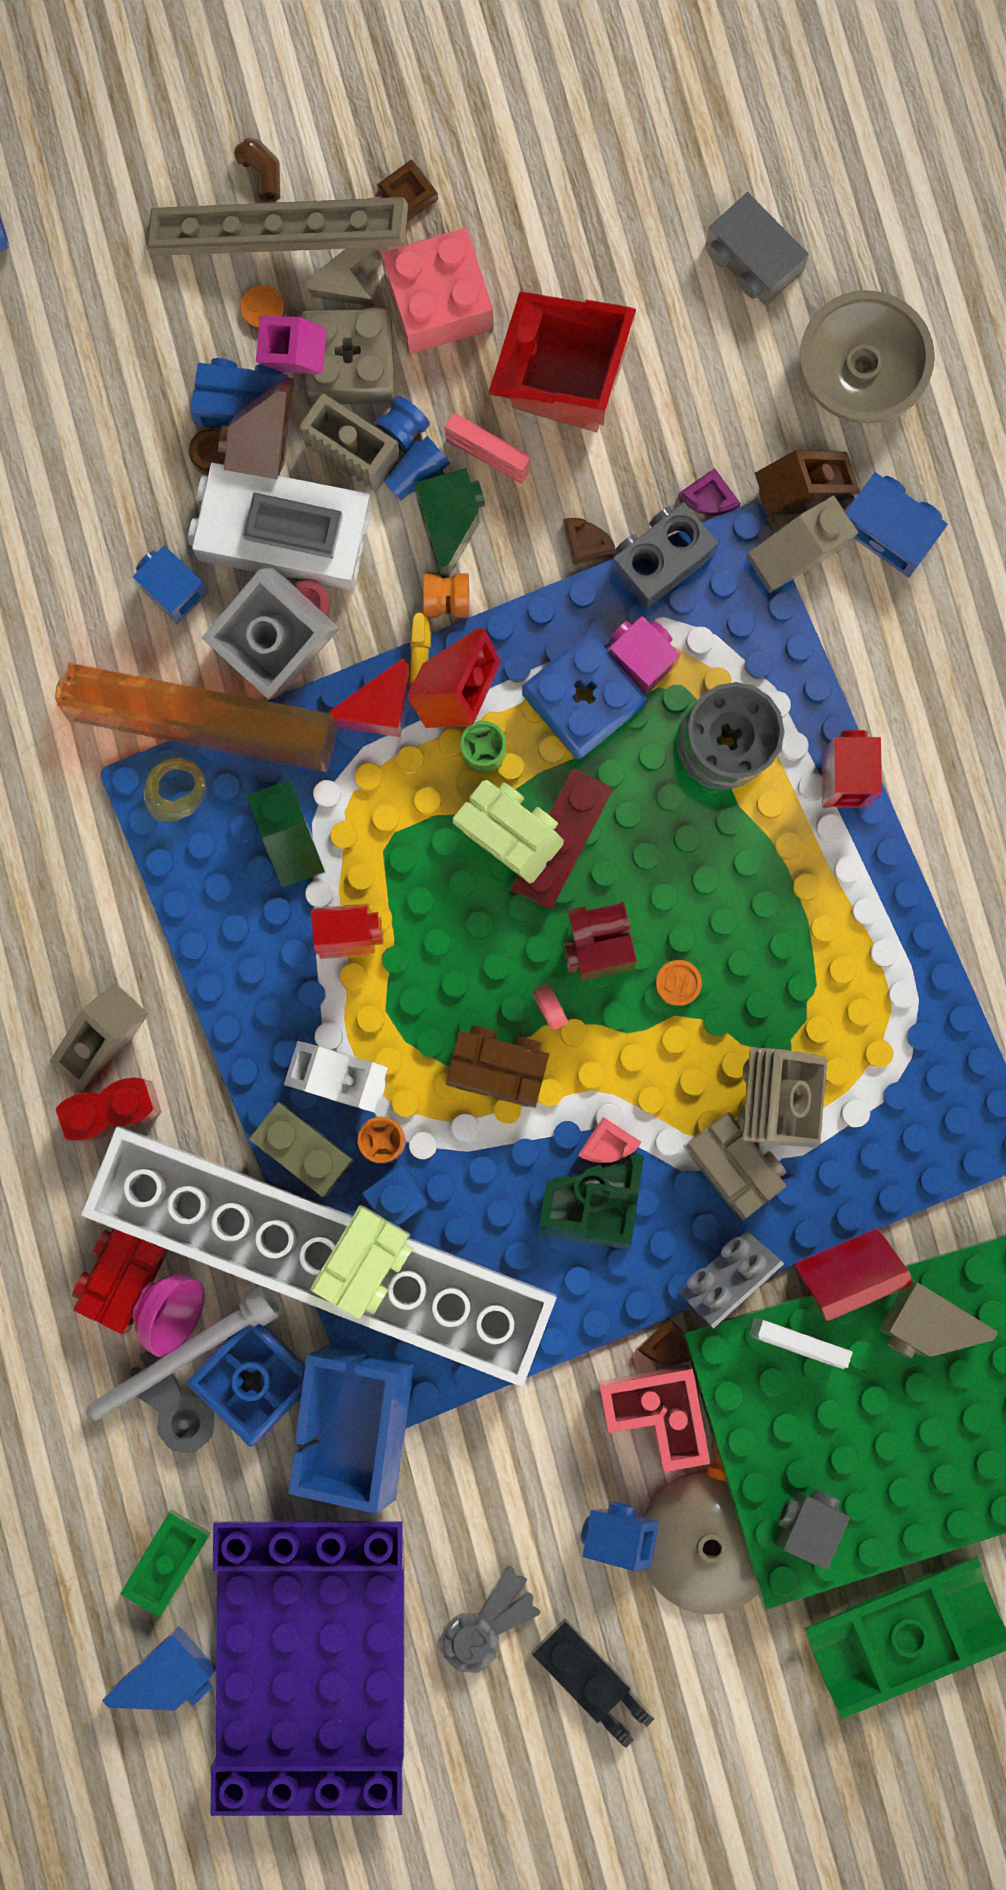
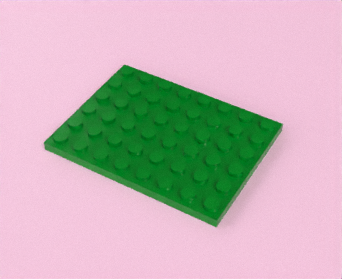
M1006 1234L905 1265L909 1270L912 1282H918L996 1330L998 1333L993 1341L931 1357L915 1353L912 1359L898 1353L887 1345L890 1337L878 1329L900 1290L829 1321L825 1320L811 1295L807 1294L722 1320L714 1329L708 1324L682 1332L764 1609H771L1006 1534ZM754 1318L768 1321L852 1351L848 1368L834 1367L751 1337L749 1332ZM814 1489L841 1501L837 1510L850 1516L828 1570L803 1560L774 1544L781 1529V1526L777 1524V1520L782 1506L788 1498L793 1500L797 1491L811 1497Z

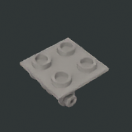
M746 1230L740 1237L730 1240L723 1247L721 1254L706 1268L699 1269L692 1274L687 1285L679 1291V1294L714 1329L784 1263Z

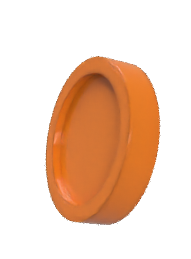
M254 286L242 297L240 304L242 317L253 329L259 330L260 316H284L285 314L284 300L281 294L271 286Z
M674 960L668 962L657 974L656 990L661 999L670 1005H687L694 1001L701 991V975L697 968L687 961Z

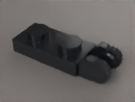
M566 1618L532 1650V1655L597 1723L601 1721L608 1732L625 1748L634 1739L625 1725L620 1723L610 1713L621 1700L639 1723H643L647 1727L654 1720L648 1709L631 1692L630 1685Z

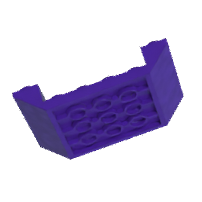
M214 1521L213 1571H217L216 1757L211 1765L210 1816L402 1815L405 1754V1555L403 1521Z

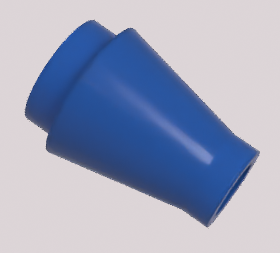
M427 436L420 443L417 440L413 443L384 482L402 501L406 496L416 491V482L444 475L443 470L451 463Z

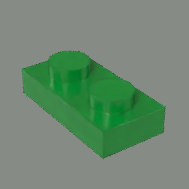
M171 1509L120 1594L160 1618L211 1533Z

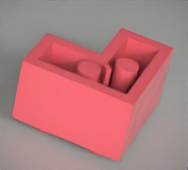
M689 1365L598 1381L608 1433L653 1425L659 1463L663 1472L710 1464L694 1373Z

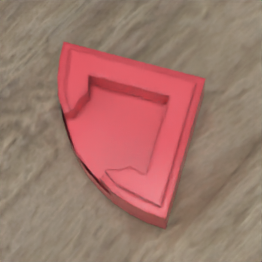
M602 1117L578 1156L595 1163L615 1162L633 1153L642 1142Z

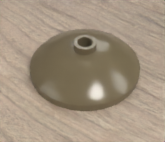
M871 290L846 293L822 306L807 325L799 352L802 378L812 397L831 414L856 423L887 421L910 409L919 400L928 386L935 361L933 340L921 316L903 300L887 293ZM859 362L865 363L869 367V372H858L855 364Z
M700 1471L681 1476L664 1486L652 1499L643 1516L659 1521L651 1568L644 1569L653 1586L674 1605L699 1614L725 1613L751 1601L759 1593L726 1481L707 1476V1471ZM710 1539L717 1540L720 1543L719 1551L712 1556L706 1555L703 1552L704 1543Z

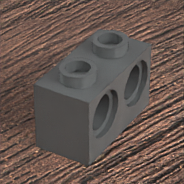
M685 502L674 510L670 506L661 510L649 522L652 528L639 538L632 534L614 550L617 556L613 559L612 571L645 610L695 572L716 553L719 543ZM674 531H681L689 536L691 543L686 547H675L669 542L667 536ZM639 559H648L654 563L657 570L651 575L644 576L638 574L632 564Z

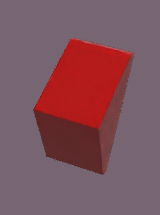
M401 659L330 710L329 713L335 725L343 729L401 737L410 681V670L406 661Z

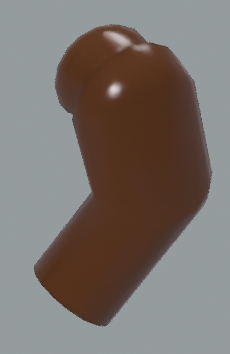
M246 138L243 142L237 144L234 150V157L237 163L242 164L244 167L251 166L258 172L259 198L264 201L279 200L281 198L279 159L259 139Z

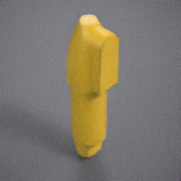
M416 613L413 617L410 637V687L414 683L422 664L429 659V649L431 648L430 626L427 616L423 613Z

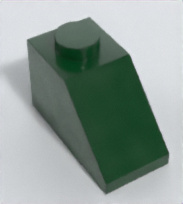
M467 468L415 483L416 497L437 568L442 578L450 577L480 523L479 508L485 507L480 483L478 480L470 482Z
M290 780L247 795L262 840L282 888L326 873L295 788Z

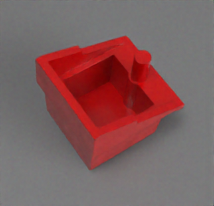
M519 291L488 394L511 399L512 408L597 433L599 426H604L634 327L636 309L585 299V302Z

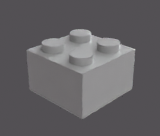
M272 567L259 569L204 634L202 639L270 700L281 696L288 690L340 628L281 573Z

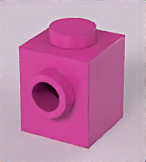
M260 316L256 362L283 373L322 374L327 328L301 317Z
M643 616L633 625L628 621L624 622L609 638V641L613 644L609 648V653L645 695L678 664L681 655L670 644L673 639L668 631L656 621L650 624Z

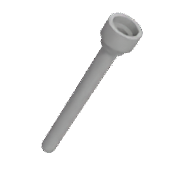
M261 1285L256 1286L245 1293V1300L239 1303L240 1308L90 1403L86 1409L87 1416L91 1420H100L249 1324L254 1327L258 1324L265 1326L281 1316V1308L276 1297L269 1288Z

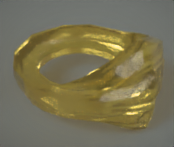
M182 758L167 759L154 767L149 773L144 787V801L149 814L159 822H177L191 815L199 807L206 790L204 774L194 762ZM182 769L194 777L195 786L186 797L178 798L174 802L163 799L158 794L160 779L170 770Z

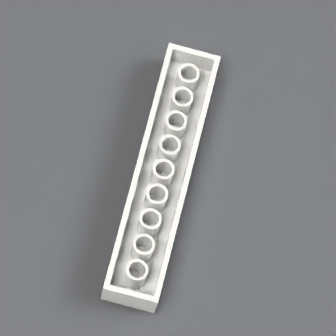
M116 1127L81 1215L521 1387L525 1383L557 1298L553 1293L408 1238L405 1244L413 1249L399 1273L390 1268L381 1283L383 1287L388 1289V1292L374 1315L365 1310L363 1316L358 1319L310 1290L353 1216L126 1128Z

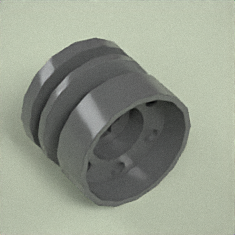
M733 682L717 685L697 700L679 724L675 743L679 761L687 774L704 787L723 791L740 788L766 770L781 751L785 730L781 712L769 695L756 686ZM722 734L724 738L731 736L734 743L730 747L726 744L719 746L716 739Z

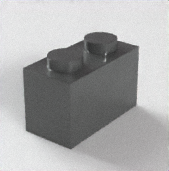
M749 192L745 193L709 226L705 243L711 259L722 268L727 266L737 277V282L743 292L752 299L757 297L765 306L804 272L809 253Z

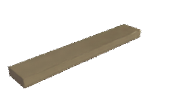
M404 197L151 208L147 250L152 256L404 247L408 204Z

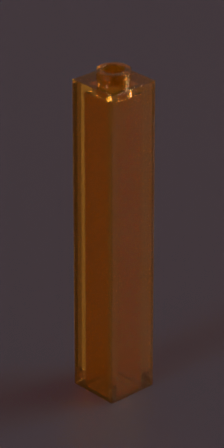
M69 663L66 675L59 679L55 691L56 703L68 721L324 772L328 770L338 731L333 716L329 713Z

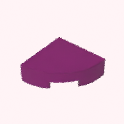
M715 468L678 494V499L682 503L685 502L691 510L704 515H721L740 507L741 504Z

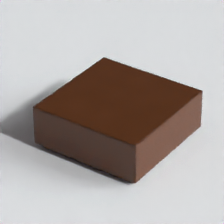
M412 159L377 184V190L383 198H405L408 204L407 222L439 199L438 192Z

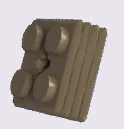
M388 307L311 310L302 313V318L327 328L322 374H304L305 395L308 405L313 406L323 393L339 404L391 402L395 398L391 310ZM353 350L354 354H356L353 355L352 363H344L341 356L344 355V351Z
M753 1047L750 1050L749 1058L743 1066V1078L747 1084L745 1105L739 1113V1125L743 1130L742 1137L744 1141L817 1148L820 1145L827 1059L825 1056L771 1048Z

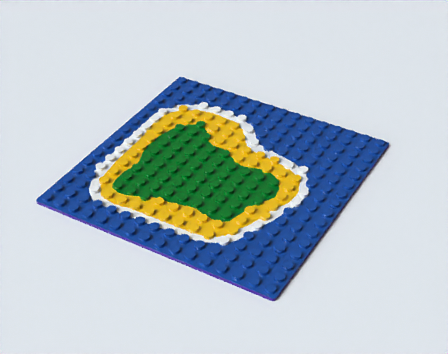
M756 502L748 503L702 522L719 543L715 555L647 610L641 606L612 571L613 559L469 617V619L431 633L429 659L474 630L484 628L502 661L475 722L489 721L496 724L503 731L506 738V757L502 765L493 772L477 773L470 770L464 763L461 756V737L464 730L469 726L425 728L416 710L411 706L408 696L401 737L338 728L332 721L329 713L330 710L401 659L406 661L410 670V642L288 691L281 696L266 700L107 765L101 771L102 781L264 1181L354 1216L360 1205L376 1213L362 1193L399 1166H403L430 1203L398 1226L411 1234L409 1236L410 1239L556 1295V1301L527 1377L693 1308L679 1294V1291L687 1285L692 1274L699 1269L706 1268L721 1254L723 1247L730 1240L740 1237L746 1230L784 1263L776 1271L778 1272L794 1265L796 1262L871 1230L880 1229L1006 1175V1063L883 783L882 793L868 808H822V753L834 737H840L841 731L859 730L794 580L769 593L745 556L773 535L762 507ZM681 531L667 536L669 542L675 547L682 548L691 543L689 536ZM639 559L632 564L634 570L644 576L651 575L657 570L654 563L648 559ZM641 616L650 624L653 621L658 622L671 635L673 640L670 644L681 654L678 664L646 695L645 706L581 759H575L522 696L523 684L587 632H592L609 652V648L613 645L609 638L624 622L628 621L633 625ZM733 682L753 685L769 695L781 712L785 730L781 751L766 770L740 788L722 791L704 787L687 774L679 761L675 743L679 724L697 700L717 685ZM581 687L576 688L574 701L579 703L585 700L588 704L593 703V690L591 688L585 690ZM721 734L716 739L719 746L726 744L730 747L734 743L731 736L724 738ZM572 768L613 788L552 911L512 892L511 888L518 874L465 835L452 823L454 816L465 802L470 801V796L482 781L487 779L497 788L503 782L507 783L525 798L521 806L531 813L536 807H539L548 815ZM290 780L295 788L326 873L282 888L262 840L247 795ZM624 901L630 925V931L625 933L630 932L637 958L636 965L631 971L579 982L577 972L568 974L562 947H564V942L569 941L571 931L567 910L586 906L587 910L619 904ZM368 903L372 912H379V917L382 920L384 944L375 945V954L320 959L319 955H316L312 930V908ZM674 960H684L694 965L702 979L699 995L694 1001L684 1006H673L661 999L656 990L658 972L665 964ZM547 982L568 1020V1024L556 1030L549 1028L532 995L533 989ZM471 1025H476L497 1031L496 1040L514 1044L516 1036L543 1043L541 1052L549 1053V1058L535 1109L446 1086L459 1031L469 1033ZM297 1041L320 1046L350 1057L388 1067L384 1078L385 1090L380 1100L377 1101L374 1112L285 1086L284 1082ZM753 1047L783 1049L825 1056L827 1059L820 1145L817 1148L753 1142L763 1155L770 1151L786 1170V1173L780 1178L787 1186L746 1219L739 1220L682 1146L726 1112H730L734 1118L739 1115L741 1108L745 1105L747 1085L743 1078V1066L749 1058V1052ZM278 1102L287 1106L355 1160L327 1197L320 1196L249 1140ZM375 1117H388L397 1122L404 1130L406 1137L405 1148L402 1154L396 1160L386 1164L375 1163L365 1158L358 1146V1133L362 1125ZM602 1117L642 1142L630 1154L644 1155L631 1250L539 1236L546 1181L565 1175L569 1177L578 1176L591 1167L601 1165L604 1168L629 1160L630 1155L615 1162L595 1163L578 1156ZM316 1307L332 1346L366 1352L365 1360L373 1355H380L414 1363L405 1429L513 1384Z

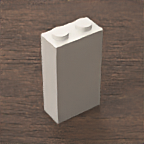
M211 463L208 477L202 476L198 486L197 501L202 503L199 519H192L188 533V545L193 546L192 549L198 561L252 572L274 567L288 579L298 581L313 580L323 586L355 591L372 511L369 493L279 476L278 479H271L224 470V465ZM253 492L342 511L343 518L333 559L245 540L243 534Z

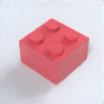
M467 227L381 253L384 276L409 354L494 329L493 307Z

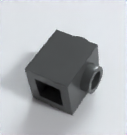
M814 1489L811 1497L797 1491L794 1499L788 1498L782 1506L777 1520V1524L781 1526V1529L774 1544L803 1560L828 1570L850 1516L837 1510L841 1501Z

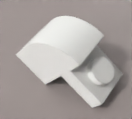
M297 1041L284 1085L374 1112L377 1101L380 1100L385 1090L384 1078L388 1067L350 1057L320 1046Z

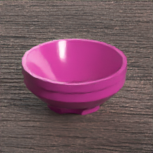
M177 1273L162 1278L157 1282L153 1281L141 1291L140 1298L133 1308V1319L135 1321L138 1342L148 1352L157 1357H164L183 1345L198 1324L204 1306L205 1293L200 1281L191 1276Z

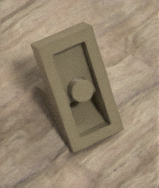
M388 247L345 249L303 283L315 298L374 306L371 297L355 276L361 271L364 275H367L382 264L381 253L388 251Z

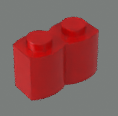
M368 903L311 909L314 949L320 959L371 955L376 953L375 945L384 944L381 917H379V912L371 911Z
M135 1077L115 1081L104 1088L100 1094L85 1092L73 1095L62 1101L55 1108L64 1138L66 1140L82 1142L101 1139L112 1133L118 1126L135 1127L146 1124L162 1112L153 1082Z

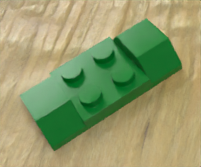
M977 1556L935 1574L929 1573L847 1607L846 1611L804 1628L813 1656L841 1720L1006 1651V1627L999 1616L986 1585L983 1568Z

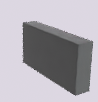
M253 492L243 536L248 541L333 559L343 513L334 509Z

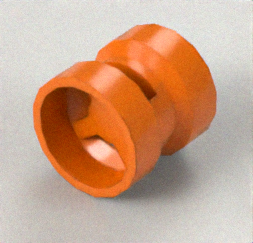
M424 573L423 614L427 618H438L441 614H451L454 618L469 619V573H455L451 578H442L438 573Z
M388 1117L369 1119L362 1125L358 1133L360 1152L365 1158L375 1163L386 1164L392 1162L402 1154L405 1148L406 1137L404 1130L397 1122Z

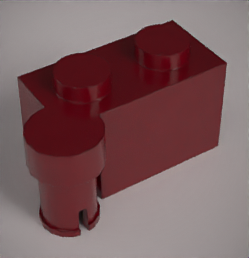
M624 901L619 904L587 910L586 906L567 910L571 931L569 941L564 942V947L562 948L568 974L577 972L578 981L583 982L633 970L637 963L631 934L630 932L625 933L630 931V925Z

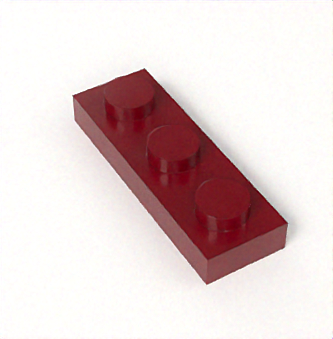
M572 768L549 813L558 822L554 831L564 840L563 846L552 860L546 863V867L533 883L529 884L518 875L511 888L512 892L552 911L613 791L612 787Z

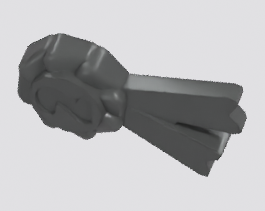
M150 1352L140 1354V1358L146 1368L162 1358ZM133 1367L131 1377L142 1371V1369ZM174 1373L136 1396L159 1412L158 1435L171 1450L187 1453L195 1452L213 1436L215 1422L213 1410L199 1396L182 1395Z
M511 1566L505 1568L479 1614L461 1613L444 1627L441 1638V1653L455 1670L479 1673L495 1660L499 1634L537 1617L541 1613L538 1608L533 1606L534 1598L530 1592L525 1593L509 1604L527 1581V1578L523 1576H516Z

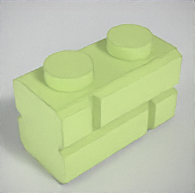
M486 779L480 783L470 796V801L465 802L454 816L452 823L529 884L533 883L546 867V863L551 861L563 846L564 840L554 831L558 822L539 807H536L531 813L521 806L525 798L507 783L503 782L497 788Z
M360 1205L310 1290L358 1319L363 1316L365 1310L374 1315L388 1292V1289L383 1287L381 1283L390 1268L399 1273L413 1249L405 1244L411 1234Z

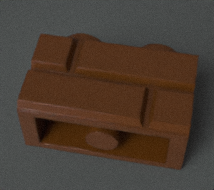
M471 1025L469 1033L459 1031L446 1086L535 1109L549 1058V1053L541 1052L543 1043L516 1036L514 1044L496 1040L497 1031L476 1025Z

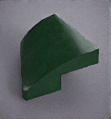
M630 1155L629 1160L604 1168L598 1165L586 1169L583 1174L569 1177L565 1175L546 1181L539 1236L631 1250L644 1155Z

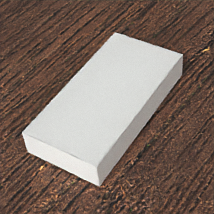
M754 1318L749 1332L753 1338L841 1369L848 1368L853 1353L852 1351Z

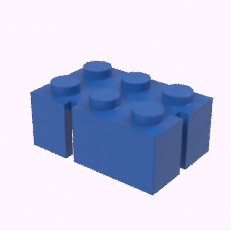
M325 1345L306 1356L295 1443L305 1446L294 1452L288 1494L377 1514L396 1500L414 1363L380 1355H373L365 1360L366 1352ZM321 1435L320 1441H318V1440H313V1439H315L316 1437H318V1436Z

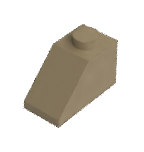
M833 495L799 515L745 556L769 593L838 553L858 534V531Z
M115 983L81 1009L50 1059V1062L83 1092L133 1039L149 1013Z
M913 1282L911 1286L900 1290L878 1329L890 1337L887 1342L890 1348L912 1359L915 1353L931 1357L993 1341L998 1333L993 1328L918 1282Z

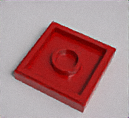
M878 1228L794 1263L798 1277L826 1321L913 1284L909 1270Z

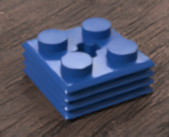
M587 632L522 686V696L575 759H581L645 706L647 700L646 695L592 632ZM581 687L584 690L591 688L593 690V703L588 704L585 700L576 703L574 701L576 688Z
M249 1324L230 1336L187 1380V1385L249 1447H253L301 1398L305 1364L266 1325L258 1324L254 1327ZM244 1369L251 1373L256 1370L262 1373L263 1377L260 1379V1383L263 1386L262 1391L255 1387L249 1391L244 1389L242 1386L246 1381V1377L242 1374Z

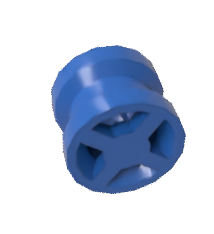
M397 395L390 402V411L386 415L379 416L374 421V426L396 440L399 450L406 453L413 445V438L417 433L425 432L430 426V422L413 403Z

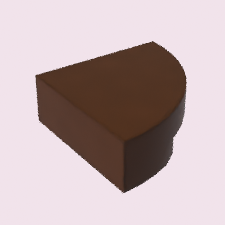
M582 518L563 519L573 565L616 556L614 553L616 547L613 540L602 529L586 522Z
M670 1317L636 1348L645 1357L660 1363L676 1364L690 1360L682 1335L683 1331Z

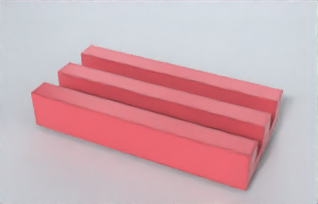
M451 415L445 425L447 442L521 484L524 482L530 472V457L528 454L460 415Z

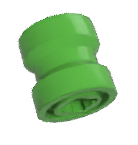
M478 721L464 730L461 737V756L470 770L477 773H490L502 765L506 757V738L503 731L496 724L489 721Z

